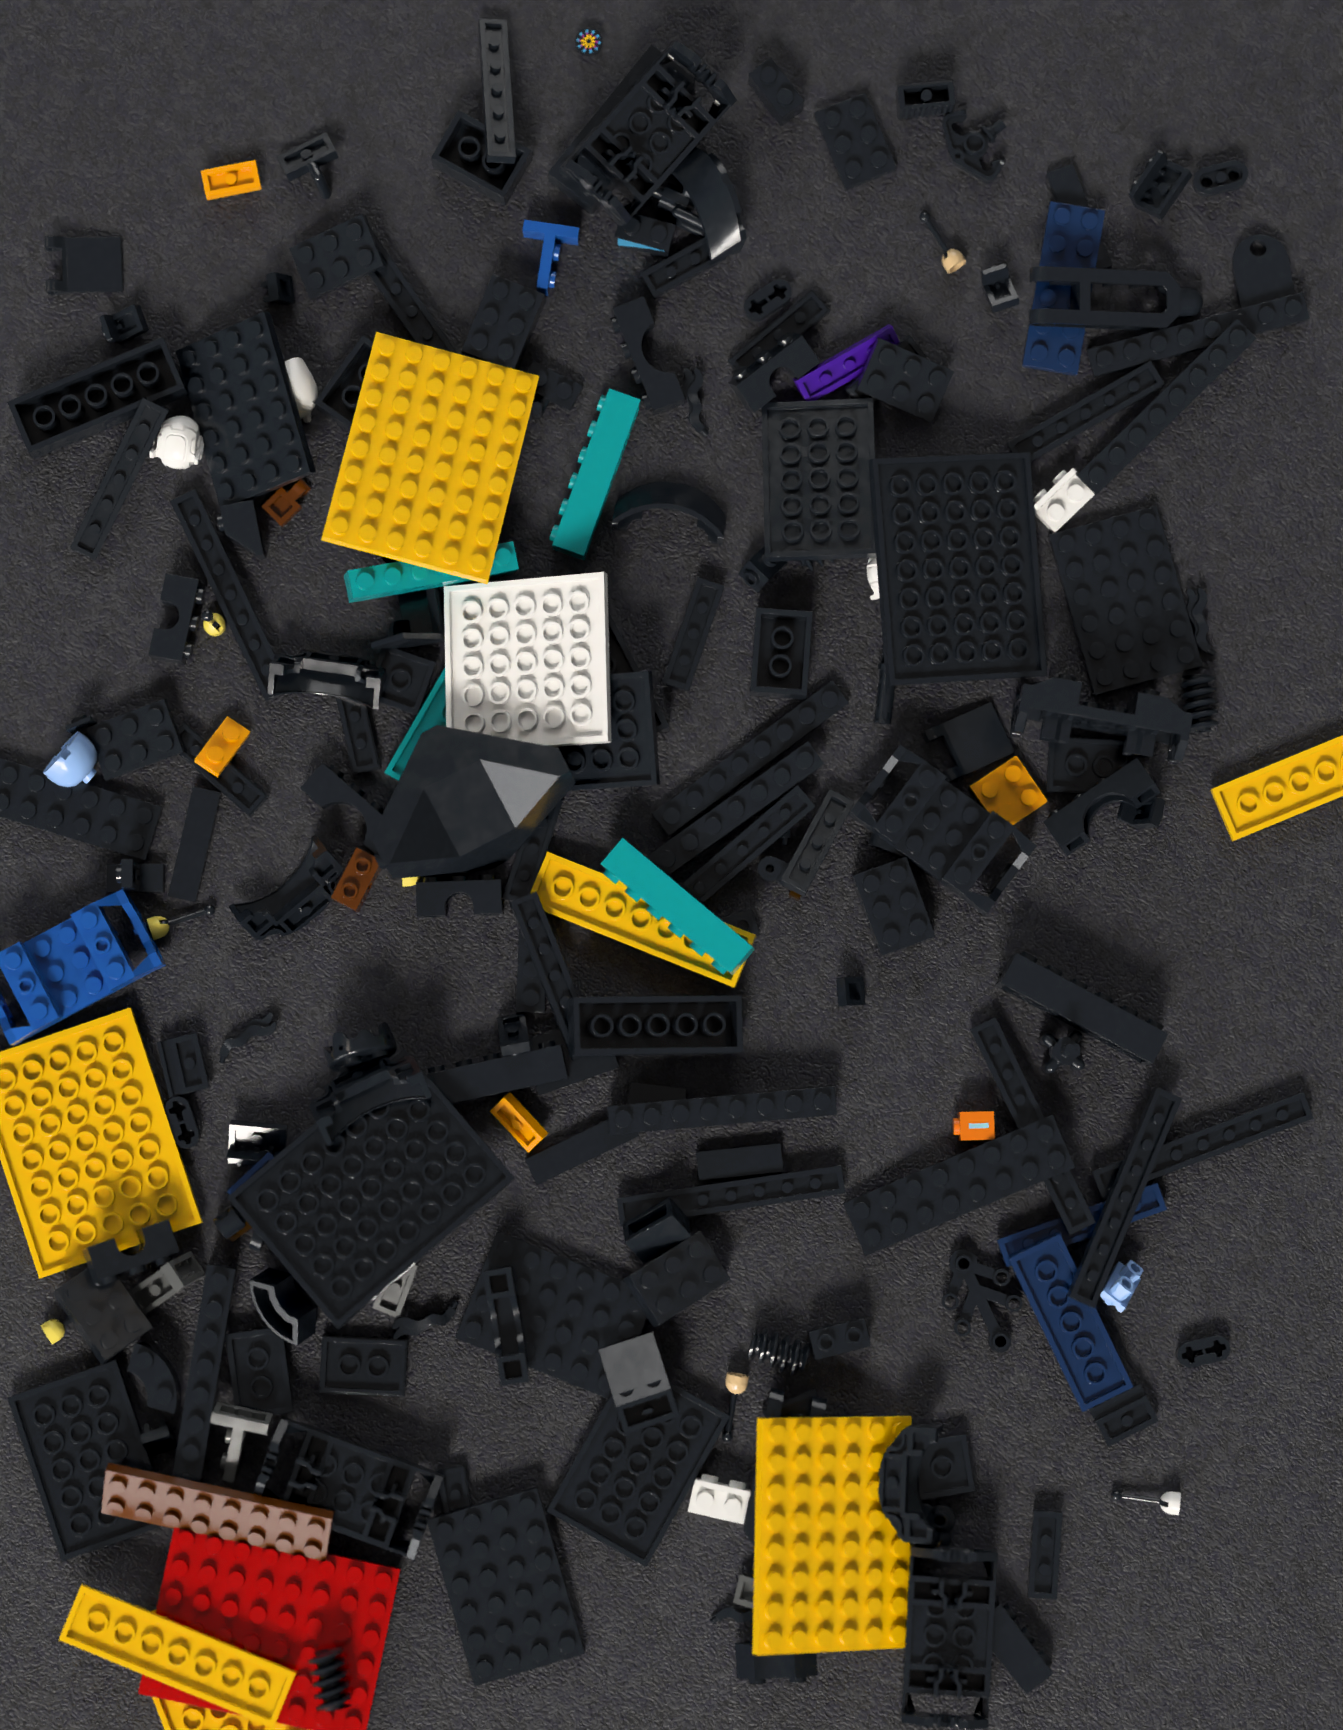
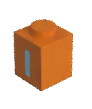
M994 1111L957 1112L958 1118H953V1135H958V1141L995 1139Z

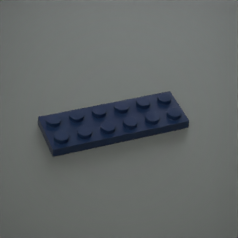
M1050 201L1039 266L1096 268L1105 210ZM1036 281L1032 309L1070 310L1071 286L1049 285V282ZM1029 325L1022 367L1077 376L1085 328Z
M1058 1232L1007 1257L1080 1410L1084 1412L1133 1388L1096 1308H1091L1066 1296L1077 1268L1060 1233Z

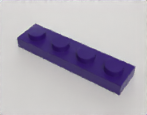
M888 324L814 366L799 379L793 378L803 400L816 401L862 374L877 337L894 345L899 342L893 327Z

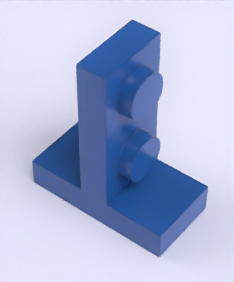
M524 219L523 237L544 240L536 289L538 292L548 296L549 288H555L557 272L552 271L553 262L559 261L561 245L556 244V242L579 245L580 228Z

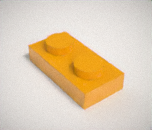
M256 160L201 170L207 200L262 190Z
M227 716L197 755L194 762L218 778L249 737L250 731Z
M511 1092L503 1097L490 1111L528 1153L549 1134Z

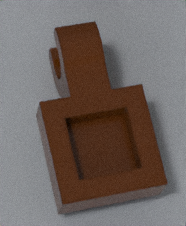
M300 479L288 492L280 487L262 507L283 527L302 509L297 501L302 499L311 488Z

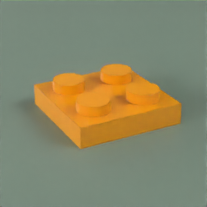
M1017 755L969 787L984 809L990 813L992 811L996 812L1012 825L1048 802Z

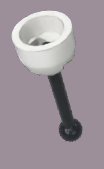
M1113 1490L1111 1498L1114 1501L1126 1499L1159 1504L1164 1512L1179 1515L1181 1492L1170 1491L1164 1493L1161 1498L1125 1494L1120 1490Z

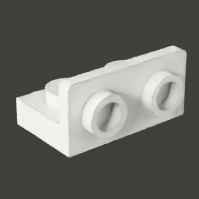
M1074 468L1068 473L1065 470L1061 471L1052 481L1055 485L1048 492L1043 489L1034 498L1035 516L1052 533H1056L1095 495L1076 476L1077 471Z
M702 1474L701 1478H695L688 1512L744 1524L751 1489H746V1483L730 1480L729 1484L718 1482L719 1477L709 1474Z

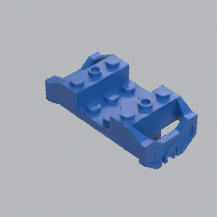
M121 889L72 913V918L24 943L18 942L0 952V968L31 1025L25 1027L16 1026L14 1016L0 991V1025L10 1045L15 1046L21 1043L23 1040L119 989L166 966L156 942L151 938L152 935L149 933L146 923L142 921V915L126 890ZM122 905L129 916L134 928L133 931L148 954L136 969L128 957V951L124 949L118 937V932L114 930L103 909L104 906Z

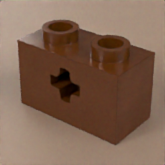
M356 847L331 898L359 913L381 870L375 857Z

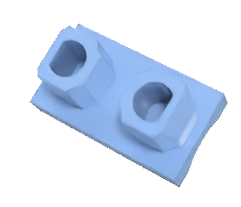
M1129 1260L1125 1265L1120 1261L1114 1265L1100 1295L1105 1304L1115 1306L1121 1313L1127 1307L1141 1280L1140 1276L1144 1271L1143 1268L1133 1260Z

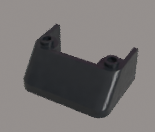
M376 555L381 564L398 562L394 559ZM444 586L398 594L402 620L392 622L389 626V637L371 642V648L402 649L444 642Z

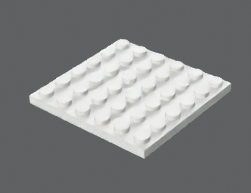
M596 572L488 582L487 584L475 583L444 586L446 727L550 747L611 743L607 573Z

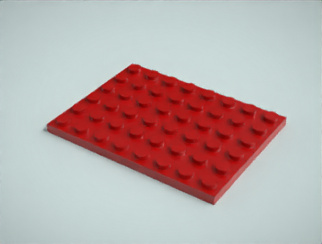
M174 1528L155 1614L296 1671L276 1723L307 1730H367L401 1568L332 1553L327 1554L325 1561L306 1558L300 1554L283 1553L272 1548L266 1549L243 1542L225 1540L215 1536ZM343 1647V1652L336 1657L345 1659V1664L339 1668L347 1670V1675L340 1680L349 1682V1687L343 1690V1692L351 1693L352 1697L344 1703L352 1704V1706L334 1711L316 1710V1707L322 1704L323 1700L314 1698V1695L319 1693L321 1688L312 1687V1683L319 1680V1676L310 1675V1672L316 1669L317 1665L308 1664V1660L315 1657V1651ZM142 1674L138 1694L240 1715Z

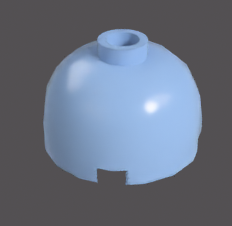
M77 731L61 747L62 750L51 759L43 771V774L59 786L73 787L81 781L87 784L97 772L93 768L97 761L95 746L88 737Z

